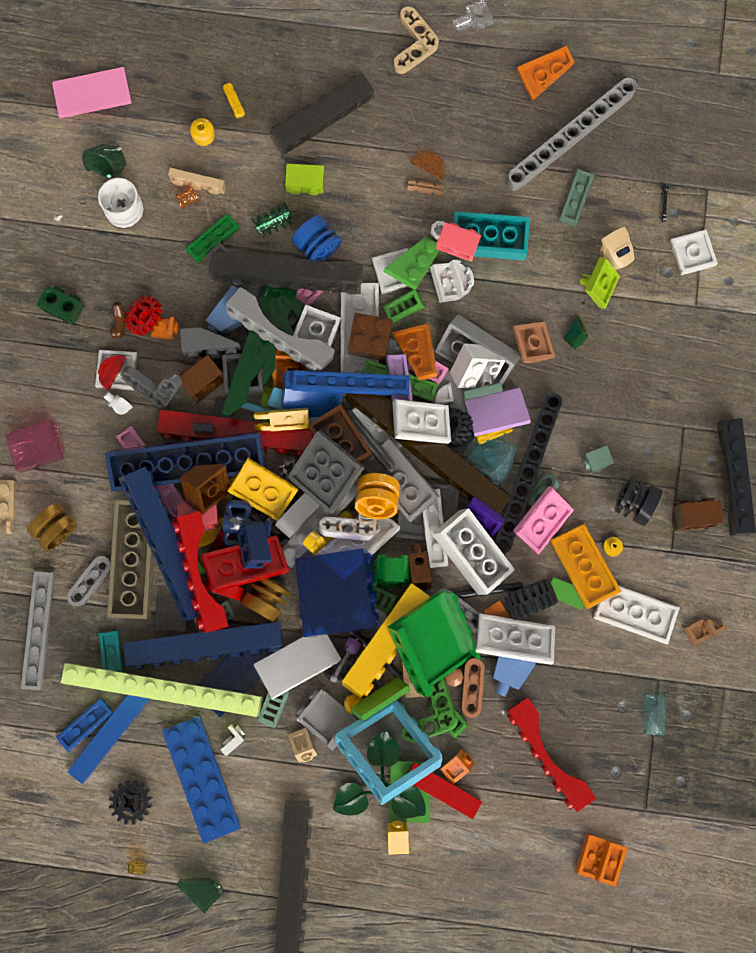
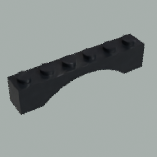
M723 419L717 423L719 443L724 454L728 475L730 536L750 535L756 533L743 419Z

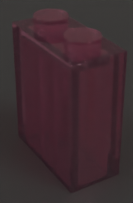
M47 420L5 434L15 471L23 473L64 459L63 453H65L63 443L59 442L58 435H60L56 424Z

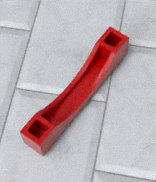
M198 511L174 517L172 526L174 533H178L179 541H177V547L184 557L182 567L184 572L187 571L189 579L186 580L188 590L192 591L193 594L191 604L193 610H197V627L204 633L228 627L224 607L217 603L207 592L198 570V548L205 531L201 513Z
M525 697L507 710L509 713L507 715L508 720L513 726H518L520 729L518 732L524 743L528 741L532 747L529 751L535 759L539 758L543 763L540 766L546 776L551 775L554 780L552 785L558 793H563L565 796L563 801L569 810L573 808L574 811L578 812L593 802L596 797L586 782L563 772L548 756L540 737L539 713L529 698Z

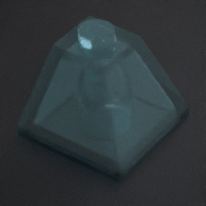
M498 438L490 441L488 439L483 444L478 443L464 460L475 465L483 476L490 477L493 480V484L500 487L511 473L516 446Z

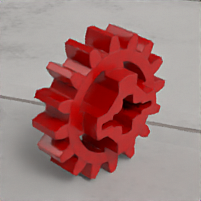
M148 295L145 298L139 297L138 302L134 300V305L129 306L130 311L125 313L128 318L124 319L127 323L126 328L138 336H142V334L147 336L149 330L153 332V327L159 326L157 321L162 319L159 314L163 313V310L160 309L162 305Z

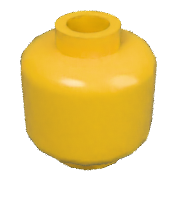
M198 118L192 122L190 134L193 141L200 146L211 144L215 138V130L212 123L205 118Z

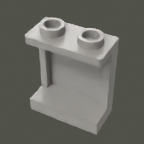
M316 689L309 698L311 700L310 704L307 707L303 705L297 712L299 716L297 721L302 723L333 751L337 746L335 743L336 733L356 722L358 718L348 713L345 707L325 690L321 689L318 691Z

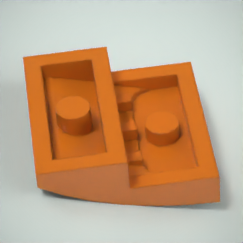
M586 833L575 873L616 887L628 848Z

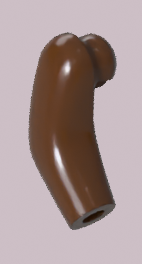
M118 301L112 304L115 328L110 329V335L112 338L118 337L120 339L125 332L126 322L124 319H126L122 303Z

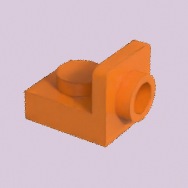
M175 317L158 320L159 326L153 327L152 338L175 340V334L179 333V323H177Z
M461 749L440 770L454 784L472 769L474 762L471 756Z

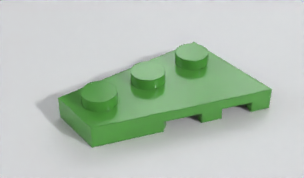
M426 236L385 267L383 272L416 291L440 250L436 249L437 242Z

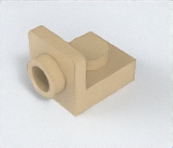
M307 728L288 735L298 762H308L317 756Z

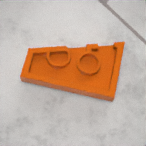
M565 46L518 66L516 71L531 101H533L572 67L575 61L568 47Z
M429 324L392 332L403 353L406 354V358L419 381L438 376Z

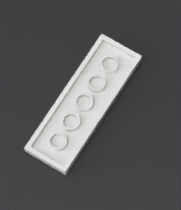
M341 283V372L362 373L367 359L379 363V360L348 355V344L354 313L379 317V283Z

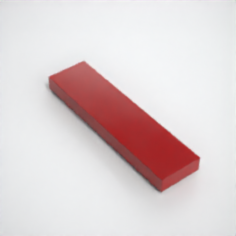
M413 762L408 773L420 765ZM430 773L413 784L471 819H474L482 804V801L434 773Z

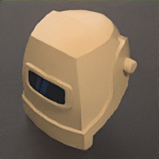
M625 226L610 233L601 240L603 245L599 254L601 257L607 258L615 270L626 267L634 261L633 247Z

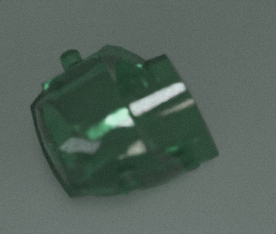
M114 142L100 144L83 151L82 161L87 172L93 170L102 176L115 178L122 174L126 166V159L122 148Z

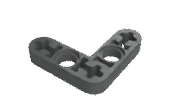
M126 366L120 374L121 378L128 385L160 408L167 406L182 385L181 378L172 372L165 376L159 386L132 366Z

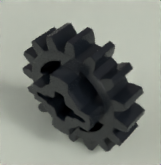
M127 780L125 781V786L121 783L118 784L119 790H112L115 796L109 797L113 804L108 807L110 809L114 808V812L111 815L117 814V821L119 822L124 819L125 825L130 820L133 825L136 824L137 818L139 821L144 820L143 814L149 815L150 812L147 808L153 806L149 803L153 796L147 795L150 789L144 790V783L138 786L137 780H134L132 784ZM128 789L137 790L139 793H131ZM119 796L122 798L120 806L118 805ZM134 799L135 802L129 806L127 802ZM141 799H143V808L140 807ZM124 811H128V812H130L133 816L126 815V814H124L123 812H124Z

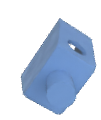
M497 656L492 678L499 681L495 692L506 697L510 687L519 690L536 663Z

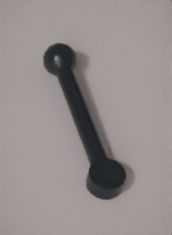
M668 185L662 187L664 191L662 222L667 220Z

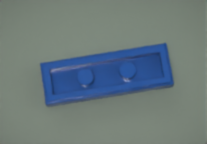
M101 697L55 738L67 752H70L109 718L114 711Z

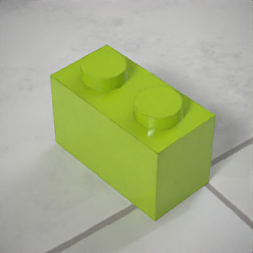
M287 164L286 191L294 195L300 193H308L313 196L323 194L324 166Z

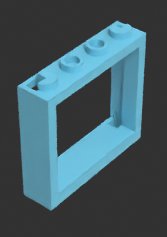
M397 700L365 721L359 719L336 733V745L381 805L441 766L442 754L437 747H433L428 735L418 728L416 720L413 717L410 718L406 713L404 705ZM393 712L425 752L429 760L388 787H385L349 738Z

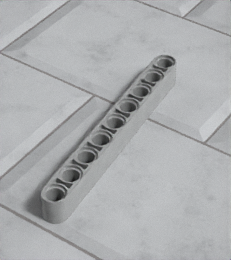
M625 78L515 166L508 175V188L513 191L521 189L626 104L634 95L637 87L636 81L632 78ZM609 99H615L616 103L611 102ZM595 110H601L603 114H599ZM582 121H587L589 125H584ZM568 132H573L576 136H570ZM555 143H558V144H560L562 147H561V148H557V147L554 146V144H555ZM540 155H546L548 158L542 159ZM526 166H532L534 170H527ZM517 177L520 181L514 182L511 178Z

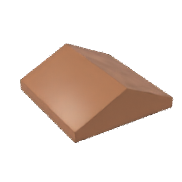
M545 322L512 327L523 363H537L555 357Z

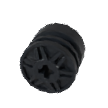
M631 476L628 482L623 485L616 499L614 512L619 514L625 507L624 517H627L633 511L632 521L646 526L661 499L663 490L650 485L643 491L644 481L640 480L635 487L637 477Z

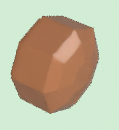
M456 668L444 678L448 685L456 687L462 684L464 675L460 669Z

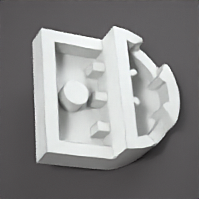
M452 260L449 263L434 264L430 267L439 302L459 300L469 293L474 285V276L471 269L460 264L461 261Z

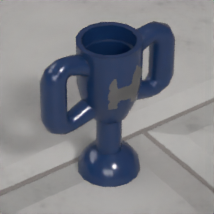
M240 500L228 501L223 521V532H225L223 535L224 544L228 547L239 545L237 539H229L231 533L237 534L245 524L265 525L267 536L270 537L272 517H268L264 522L250 521V503ZM232 508L245 509L243 515L233 514Z

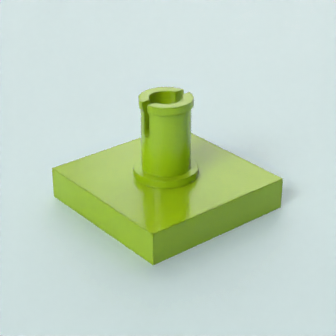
M599 257L592 275L582 274V277L585 278H580V284L586 286V293L599 308L606 309L620 275L607 258Z

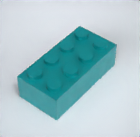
M455 211L453 223L458 224L460 228L465 230L473 229L481 235L474 257L525 261L528 254L530 217Z

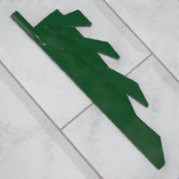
M271 266L258 306L271 324L284 333L293 336L288 316L292 310L296 317L300 319L305 303L295 298L297 291L273 284L278 268ZM250 330L223 406L222 414L230 415L247 402L251 381L263 366V385L276 370V350L274 344L268 340H263L253 330Z

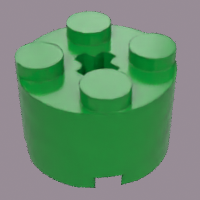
M378 555V559L373 561V585L376 586L377 583H380L382 588H402V584H407V587H409L412 583L409 556L398 555L397 558H389V555Z

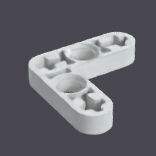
M358 513L357 520L324 517L320 520L318 530L321 535L326 537L369 541L375 534L376 519L365 517ZM325 524H329L330 529H326ZM349 525L352 531L345 532L342 530V526ZM364 528H368L369 533H365Z

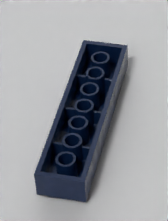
M262 431L115 449L105 453L111 492L124 490L119 478L143 467L150 471L154 486L181 483L180 477L194 466L223 464L226 467L227 477L237 476L246 460L250 458L268 469Z

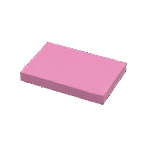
M548 486L513 532L539 555L574 510L552 487Z

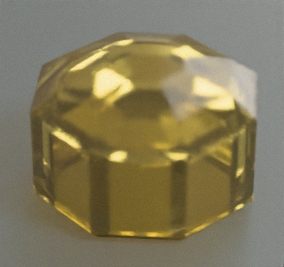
M142 860L131 861L128 863L127 872L130 874H146L148 863Z

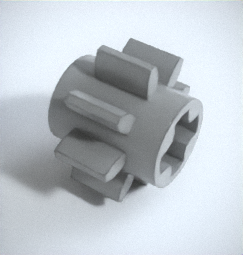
M294 458L288 462L284 459L285 464L283 466L279 465V468L283 470L279 475L282 477L286 476L287 480L290 479L287 478L289 474L286 468L291 466L294 468L296 465Z

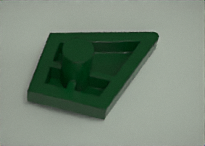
M579 316L576 317L563 338L574 349L581 346L588 337V333Z

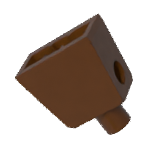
M422 544L411 545L412 554H408L411 582L420 590H431L432 579L428 552H423Z

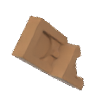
M701 619L685 627L684 631L692 646H695L711 636L726 630L728 627L724 624L720 625L712 622L710 619Z

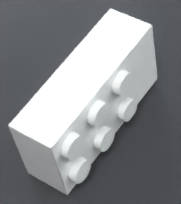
M469 508L456 512L432 533L478 595H488L515 570Z

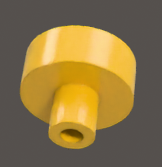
M610 537L604 541L602 548L606 555L614 557L622 552L623 544L619 538Z
M355 694L348 695L344 701L346 711L352 714L350 708L363 700V697L359 698Z

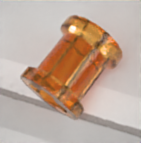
M192 187L180 195H175L182 210L194 202L199 203Z

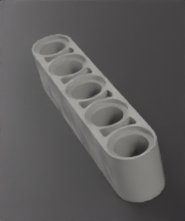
M304 493L279 519L275 526L291 538L320 505L308 494Z

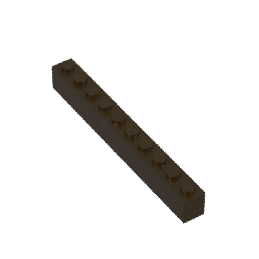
M346 393L345 400L469 501L475 496L499 514L511 499L506 490L498 488L493 484V480L490 477L483 476L475 465L467 463L459 452L451 450L447 443L396 439L393 403L388 395Z

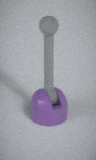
M351 637L346 641L345 649L347 653L335 674L331 675L330 680L332 682H337L338 675L350 654L357 653L362 647L359 641Z

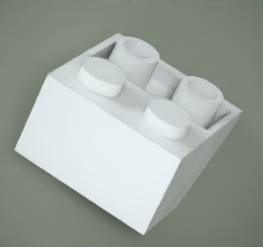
M464 343L450 371V375L458 388L474 389L491 385L500 372L505 359L482 345Z

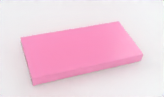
M124 67L52 82L60 118L132 103Z

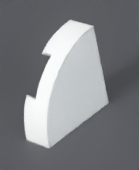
M451 383L444 385L437 392L435 404L454 403Z

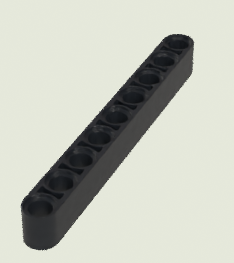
M550 393L543 401L510 494L511 499L507 503L503 514L505 522L497 531L494 540L496 545L499 541L506 542L507 549L501 551L504 555L512 548L516 536L514 532H506L504 524H512L514 530L522 519L562 405V398L557 393ZM550 399L555 400L556 403H557V406H556V407H551V406H549L548 400H550ZM542 417H548L551 424H543ZM535 435H543L545 441L542 443L537 442ZM529 453H537L538 460H531ZM523 470H530L532 478H525ZM518 487L524 488L526 495L519 496L516 489ZM510 506H518L520 509L519 514L511 513Z

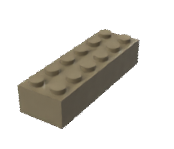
M115 500L107 617L151 620L155 558L129 500Z

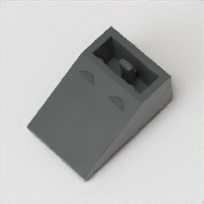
M200 327L180 329L181 350L185 358L190 360V362H195L198 358L207 355L212 361L220 360L222 355L242 354L240 344Z

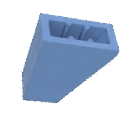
M234 285L230 287L205 320L208 329L212 333H219L224 336L243 325L237 319H232L226 312V303L238 290Z

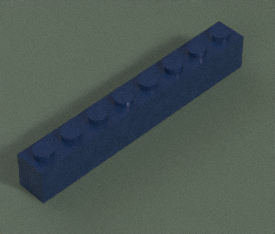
M143 467L120 477L119 481L182 620H191L197 617L198 614L197 610H193L191 604L193 594L187 587L186 580L189 578L187 571L184 572L182 567L184 557L177 547V533H174L173 526L169 521L167 508L160 501V492L152 483L153 477L150 471Z
M275 622L216 630L207 633L201 632L124 643L126 667H132V670H142L145 665H151V668L163 667V663L171 662V665L183 664L182 660H190V663L201 662L202 658L209 657V660L221 659V655L229 654V658L239 657L242 652H248V655L260 654V650L267 649L268 652L279 651V647H284L282 623Z

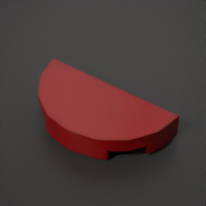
M121 355L106 358L100 364L98 369L101 385L108 391L126 362L127 357Z

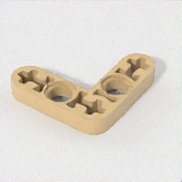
M410 6L404 7L401 10L400 21L417 42L395 57L394 69L399 74H404L433 54L439 46V39L418 12ZM405 14L412 15V18H405ZM417 26H422L424 32L416 33L414 29ZM427 39L429 40V42L434 41V45H427ZM414 50H419L421 52V56L413 57L411 55V52ZM399 62H401V63H404V62H405V66H404V67H403L402 65L399 66Z

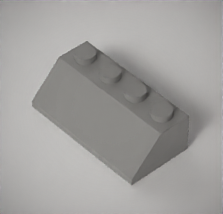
M459 314L450 323L434 351L454 364L464 343L482 345L505 359L493 383H501L502 385L521 357L520 353Z

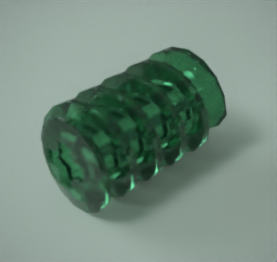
M283 202V208L280 205L276 206L277 212L271 208L270 215L267 212H263V218L257 215V222L251 218L257 233L263 239L265 238V232L269 235H272V229L279 232V225L285 229V222L290 226L292 225L291 219L293 218L285 202Z

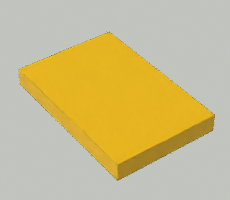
M248 458L228 492L250 503L251 506L272 517L274 520L279 521L298 491V487Z

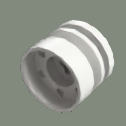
M114 178L105 182L99 189V205L111 224L116 227L125 228L133 226L140 220L144 210L143 203L132 182L123 178Z

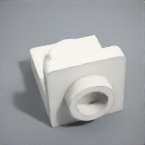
M232 724L228 727L235 737L230 736L222 743L224 747L221 751L225 756L229 755L246 739L243 736L245 732L239 725L234 726Z

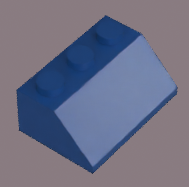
M293 371L285 372L282 383V410L308 408V417H321L341 404L343 393L292 391Z

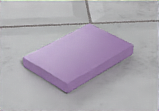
M520 388L465 401L467 413L472 417L471 420H473L471 426H473L474 437L531 422Z

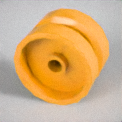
M371 473L362 476L358 480L355 501L357 512L372 519L393 517L398 510L400 491L398 480L381 473Z

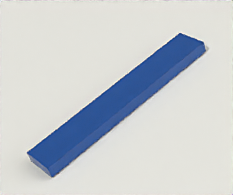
M293 370L292 391L409 396V375Z
M127 695L67 772L81 784H84L150 698Z

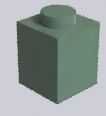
M608 446L586 453L582 460L584 469L588 470L590 474L614 464Z

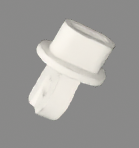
M107 391L103 396L109 402L108 406H112L118 414H125L133 408L127 400L117 394L114 396Z

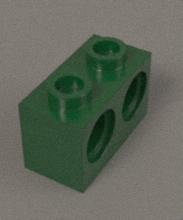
M48 285L36 304L42 311L73 326L84 308L79 297L73 294L68 296L64 294V290L57 286L52 288ZM52 297H57L54 303H49ZM73 305V309L67 312V306Z

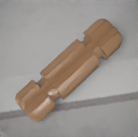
M408 180L407 190H417V192L426 194L435 193L434 195L441 196L443 194V185Z

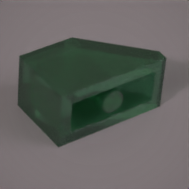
M181 878L176 884L203 913L224 892L222 885L216 879L212 880L211 878Z

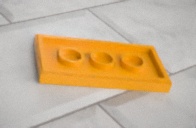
M585 524L550 540L556 555L586 610L622 592Z

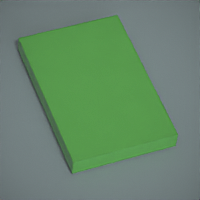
M397 761L396 764L390 767V785L405 776L413 762L421 765L426 761ZM417 788L424 798L426 814L425 816L409 819L400 818L395 815L391 807V799L390 822L429 823L430 794Z

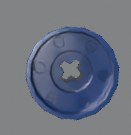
M321 215L314 216L306 221L292 237V243L299 251H305L306 259H309L313 266L319 265L328 259L342 243V238L336 235L335 230H328L329 224Z

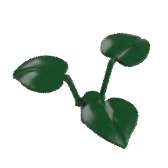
M383 731L370 742L367 749V758L371 765H380V780L385 787H388L390 783L385 780L384 765L393 766L396 764L400 757V749L397 742L386 731ZM346 783L337 792L333 811L348 816L361 814L367 809L369 804L365 795L373 793L372 791L362 792L361 786L357 783ZM413 785L395 796L391 801L393 812L400 818L409 819L425 816L426 814L424 798Z

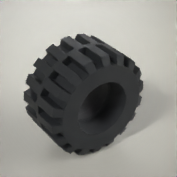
M543 579L509 593L504 597L513 620L525 618L558 603V598L550 579Z

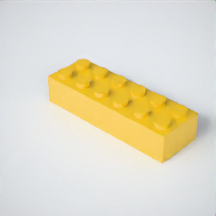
M411 583L343 679L342 685L359 698H362L363 695L366 697L369 695L374 687L372 684L374 679H380L385 672L384 665L386 662L390 664L397 654L395 651L396 646L387 626L430 598L429 595Z

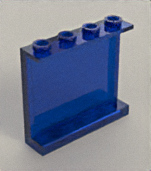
M360 548L295 558L303 637L313 638L321 635L370 628L377 629V624L379 623V614L375 612L377 596L372 588V584L375 582L374 574L370 571L372 556L370 552L368 553L367 549Z

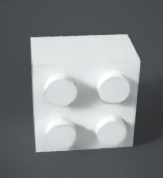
M305 305L293 336L303 339H319L331 347L341 318Z

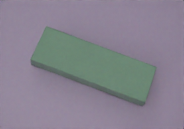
M577 169L559 221L577 226L595 176L594 174Z

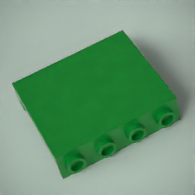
M444 589L387 626L416 692L425 697L433 694L431 686L472 657L478 660L481 659L480 654L475 652L476 643L472 638V630L466 624L465 614L457 603V596L453 592Z

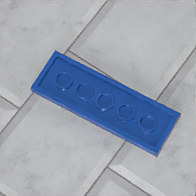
M197 716L162 730L203 844L241 829L201 717Z

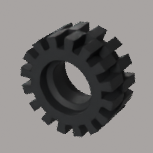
M449 408L450 443L454 445L462 444L463 440L467 441L468 438L466 436H471L472 433L469 431L473 430V426H470L473 424L472 417L458 408ZM456 420H458V427L452 433V425Z

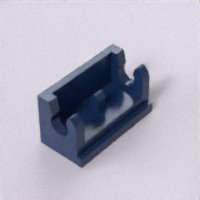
M245 524L237 533L244 569L263 568V563H270L272 561L265 525Z

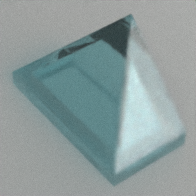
M645 695V735H665V695Z

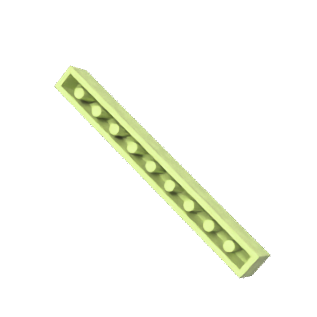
M65 663L61 683L254 717H258L260 714L263 697L72 663Z

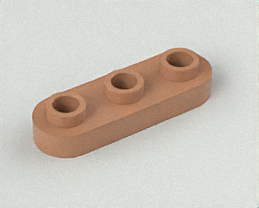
M476 658L468 660L464 668L461 709L463 714L469 718L477 717L482 709L485 667L483 662ZM473 664L478 666V670L476 672L471 671V666ZM471 684L476 685V690L474 692H471L469 690V686ZM469 704H474L475 709L473 711L468 710Z

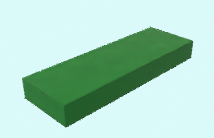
M227 213L187 246L185 250L199 264L219 242L221 244L225 242L240 227Z

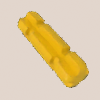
M232 83L223 85V90L234 111L235 117H243L245 113Z
M513 428L476 436V440L479 444H483L488 439L490 441L502 436L503 433L512 432Z

